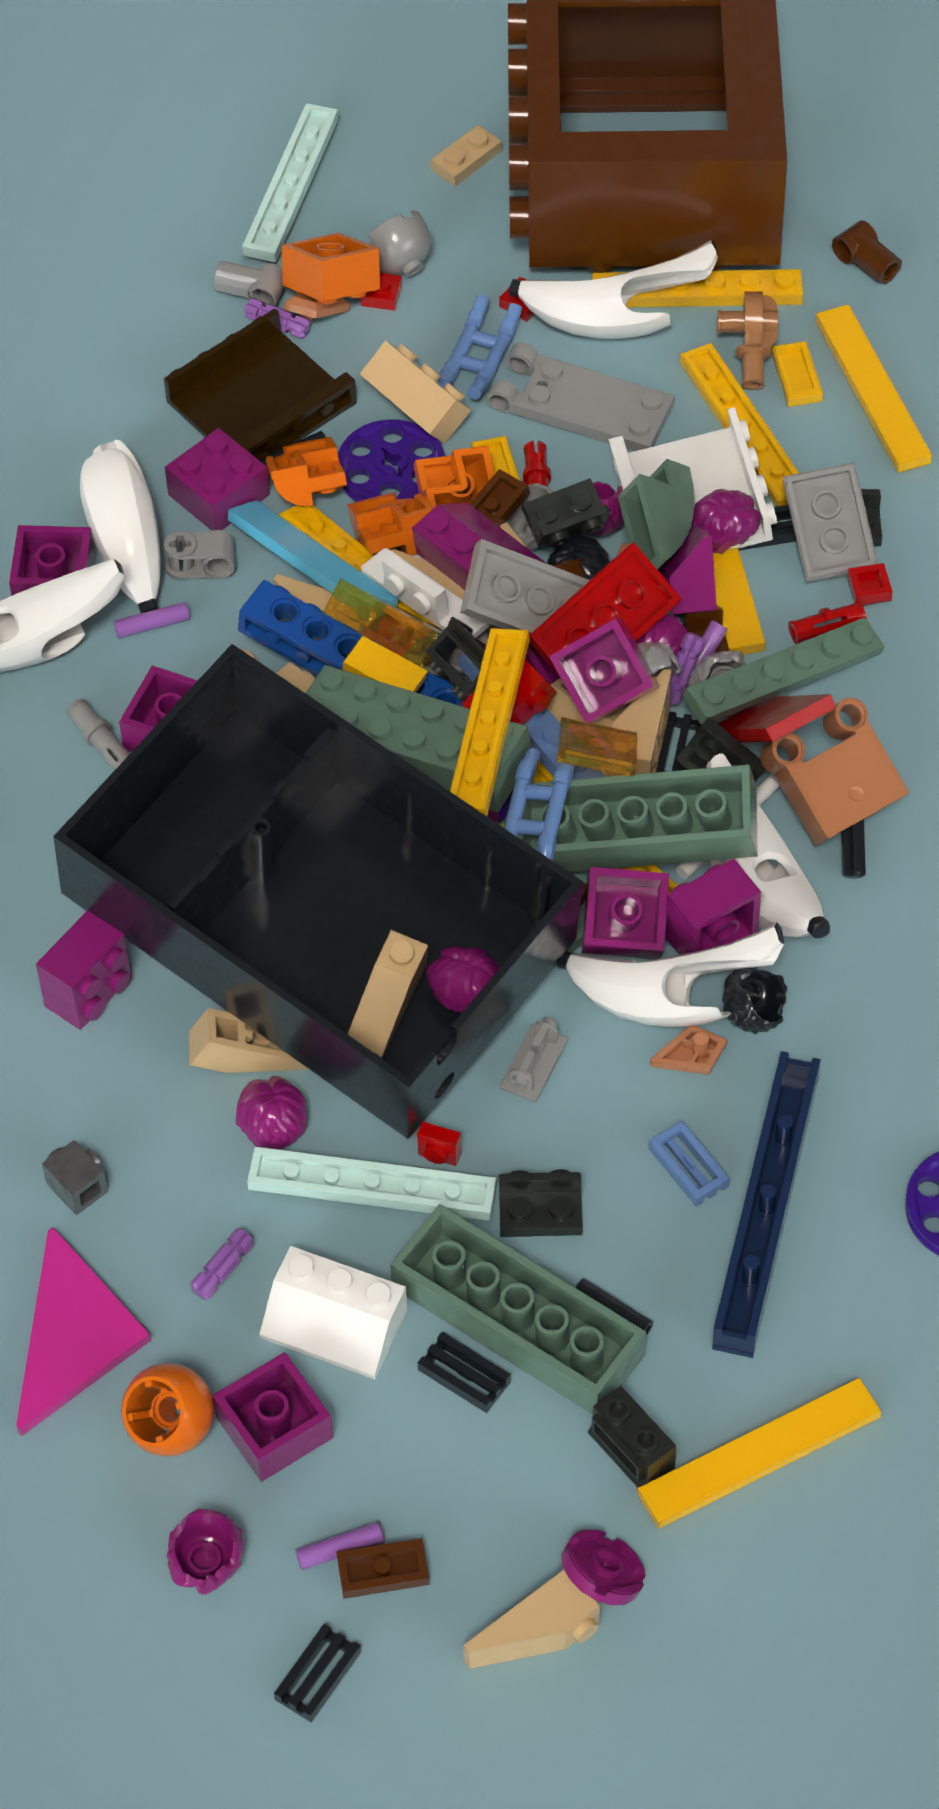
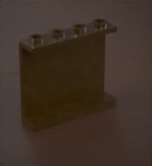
M275 308L263 316L257 317L252 323L238 332L230 334L225 340L208 351L200 353L197 358L181 368L175 369L164 378L167 403L198 432L206 437L217 428H220L257 459L305 438L357 404L355 379L347 372L336 379L330 376L281 332L279 311Z

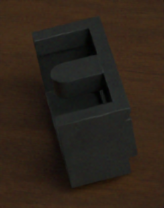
M452 616L448 626L425 652L432 659L429 667L443 680L449 677L455 683L451 690L464 702L475 691L479 675L470 684L446 658L458 646L481 669L486 644L471 635L473 629Z
M619 1386L593 1406L592 1425L587 1433L637 1488L675 1469L676 1445L622 1386Z

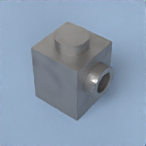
M75 1140L65 1147L52 1151L46 1161L42 1163L46 1184L76 1216L108 1192L101 1161L91 1149L88 1148L84 1151Z

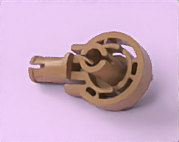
M744 291L743 311L718 310L717 333L743 332V345L737 346L735 350L736 356L742 360V387L747 390H759L764 387V360L770 356L771 346L777 341L778 308L774 299L768 295H763L762 291Z

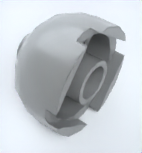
M415 210L410 211L413 217L406 219L402 214L395 215L380 224L368 235L371 239L369 244L379 248L380 273L400 276L405 274L406 277H411L424 267L422 262L429 255L431 237L429 229L419 212Z

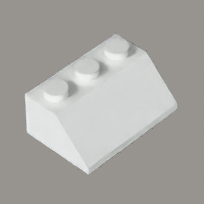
M290 1246L273 1280L259 1336L263 1340L375 1380L408 1310L406 1286Z

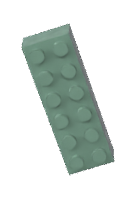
M324 665L306 694L450 791L470 709ZM510 721L489 806L491 811L499 812L514 788L517 767L524 758L527 749L532 748L528 726Z
M750 765L571 780L557 833V844L553 862L566 871L571 872L589 870L590 867L621 868L757 857L756 784ZM552 781L532 783L536 785L553 786ZM527 799L522 819L544 821L549 802ZM518 835L519 839L537 850L539 836Z
M441 1204L435 1208L390 1264L391 1281L406 1286L407 1298L593 1414V1406L619 1386H622L645 1356L646 1331Z

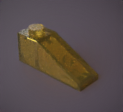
M344 579L339 580L323 610L327 615L418 666L429 667L432 659L426 654L425 650L443 632L419 617Z

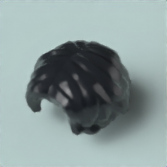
M586 536L570 537L569 541L557 546L547 560V564L553 566L570 559L580 558L586 579L588 580L592 579L610 562L606 549L596 539Z
M759 967L734 970L724 981L722 995L723 1012H731L727 1017L731 1024L754 1034L768 1032L783 1022V1016H781L783 1014L782 1008L786 1003V992L788 990L783 976L756 969Z

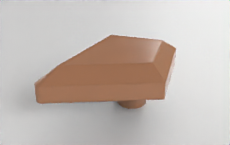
M298 293L285 302L284 310L297 313L299 316L309 319L311 325L312 318L317 319L350 311L351 303L344 298H338L337 303L319 304L316 302V299Z
M695 1025L689 1026L650 1059V1066L710 1075L727 1046V1039Z

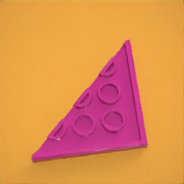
M53 1227L47 1232L16 1423L17 1431L21 1436L151 1341L150 1334Z

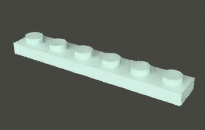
M305 104L242 245L243 256L276 263L282 250L281 245L286 241L339 120L338 109Z
M255 1147L247 1185L248 1190L423 1213H432L441 1204L462 1218L491 1221L497 1180L496 1177Z

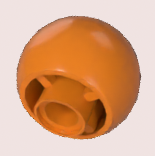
M173 1363L156 1364L141 1371L133 1378L125 1390L121 1404L122 1422L127 1434L142 1450L152 1455L171 1457L194 1449L204 1440L214 1419L215 1407L213 1396L204 1379L194 1370L184 1365ZM175 1407H176V1410H180V1411H181L179 1417H178V1415L176 1414Z

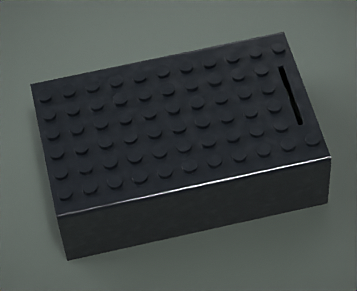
M233 644L226 649L53 836L60 889L64 896L124 933L126 940L407 1139L415 1133L422 1124V1121H425L574 943L577 935L583 881ZM392 930L427 944L428 959L425 970L382 1059L379 1055L350 1037L348 1032L374 965ZM457 946L477 947L487 952L497 965L500 966V969L462 1013L447 1010L434 997L433 991L430 989L426 975L427 968L433 961L441 958V951L445 948Z

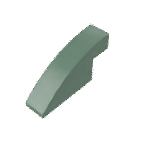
M666 459L650 477L639 474L618 495L629 543L634 542L657 570L682 546L689 534L694 514V487L690 467Z

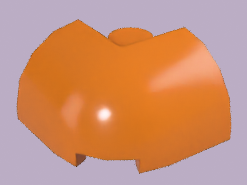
M331 437L284 446V454L275 458L274 456H266L267 469L277 492L286 501L298 506H313L312 494L332 493L347 485L345 471L339 462L337 447Z
M489 446L453 450L450 456L415 460L413 464L419 493L425 496L434 507L438 504H470L494 476Z
M396 492L347 504L356 540L370 554H377L384 548L392 551L395 547H400L404 553L412 556L417 554L412 527L435 508L420 493L414 495V499H397Z

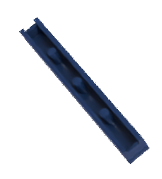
M783 1051L780 1053L713 1332L712 1350L749 1358L754 1356L819 1080L821 1059L813 1058L812 1063L788 1058L789 1053Z

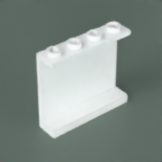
M735 407L728 409L729 428L627 453L623 436L608 439L619 486H622L623 490L639 474L650 477L666 459L690 467L694 487V507L700 499L717 489L739 490L753 498L754 509L758 510L761 516L758 530L744 544H737L729 549L742 548L773 540L771 525L777 524L774 506L772 502L765 503L764 497L768 496L766 482L763 474L756 475L755 469L759 468L757 454L754 447H747L746 442L750 441L746 420L739 421Z

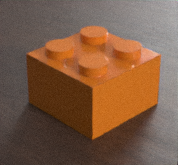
M339 232L281 245L283 286L295 290L297 294L302 293L312 297L319 304L337 303L338 298L343 297L361 298L366 296V292L380 289L379 248Z

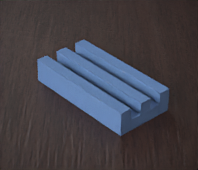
M683 1121L649 1140V1150L696 1207L703 1203L704 1198L708 1197L710 1199L714 1197L716 1191L720 1188L723 1191L729 1187L730 1178ZM678 1136L712 1177L713 1181L709 1182L693 1160L673 1138ZM663 1144H665V1145L667 1146V1148H668V1149L671 1151V1153L676 1157V1159L680 1162V1164L684 1167V1169L689 1173V1175L693 1178V1180L698 1184V1186L700 1187L699 1189H698V1188L696 1187V1185L691 1181V1179L687 1176V1174L682 1170V1168L678 1165V1163L674 1160V1158L669 1154V1152L665 1149V1147L663 1146Z

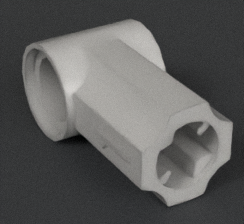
M219 261L215 269L214 290L246 297L248 300L255 298L265 302L264 306H267V304L276 306L285 288L282 284V268L272 263L262 264L259 269Z

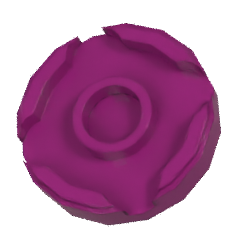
M581 1530L573 1534L561 1553L562 1566L570 1581L584 1594L608 1605H626L635 1600L644 1585L645 1568L638 1555L628 1544L618 1538L614 1542L604 1538L606 1533L600 1530Z

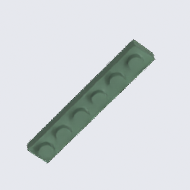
M864 617L687 687L682 696L702 725L709 717L716 721L878 656L885 646Z

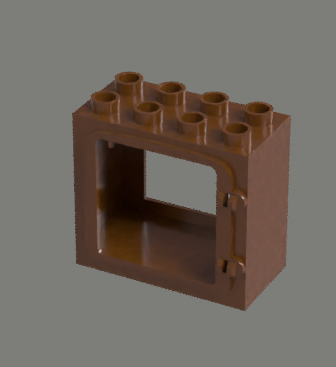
M526 0V3H508V45H527V49H508L509 191H528V196H509L510 239H529V267H587L592 272L604 273L620 266H652L683 255L710 240L716 244L718 250V259L712 271L718 270L722 265H780L787 148L776 0ZM726 111L727 130L560 131V113Z

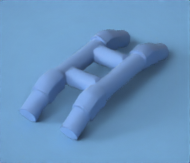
M480 294L476 296L462 334L449 360L446 361L440 371L441 377L438 380L445 387L447 383L453 384L458 377L460 369L478 373L467 391L468 396L473 400L479 399L490 388L496 370L515 336L523 309L518 304H509L506 316L498 331V336L481 332L480 329L485 319L484 315L490 299ZM472 344L491 349L486 361L466 356Z
M529 748L516 770L515 784L504 828L518 838L519 834L539 836L537 851L553 861L565 799L574 776L578 756L571 751L565 752L554 772L553 786L532 784L541 753L535 748ZM527 799L549 802L544 821L522 819Z

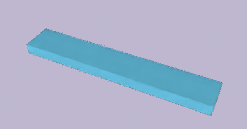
M251 501L228 509L227 520L367 619L370 620L397 610L399 598L259 501Z

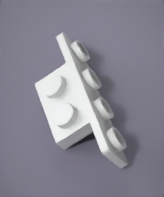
M388 548L382 549L361 566V572L399 598L398 600L441 630L448 626L452 616L473 629L471 635L474 638L490 627V624L460 613L463 602L461 598Z

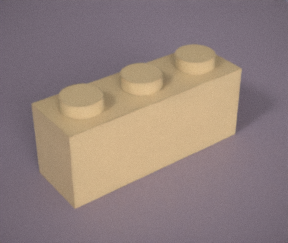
M385 340L361 371L360 375L426 432L445 444L471 411L461 401L465 395L450 383H447L445 387L438 382L441 375L426 363L421 367L414 361L418 356L401 343L398 347H395Z

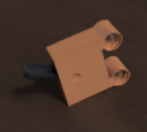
M849 697L838 702L836 707L823 717V726L826 733L830 737L842 740L843 742L804 763L802 761L805 755L804 743L798 735L789 733L774 742H768L762 748L760 760L762 766L776 777L815 847L841 833L842 874L844 877L856 879L864 877L866 874L864 819L909 794V791L869 724L866 706L862 701ZM840 711L850 717L851 726H847L841 721ZM777 746L785 748L789 755V761H784L778 756Z

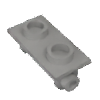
M544 1017L542 1021L536 1022L535 1025L531 1024L499 1089L537 1102L568 1041V1037L558 1034L556 1029L557 1023L553 1019Z

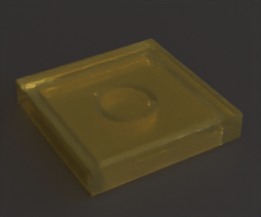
M561 717L556 760L571 765L630 777L634 776L637 765V732Z

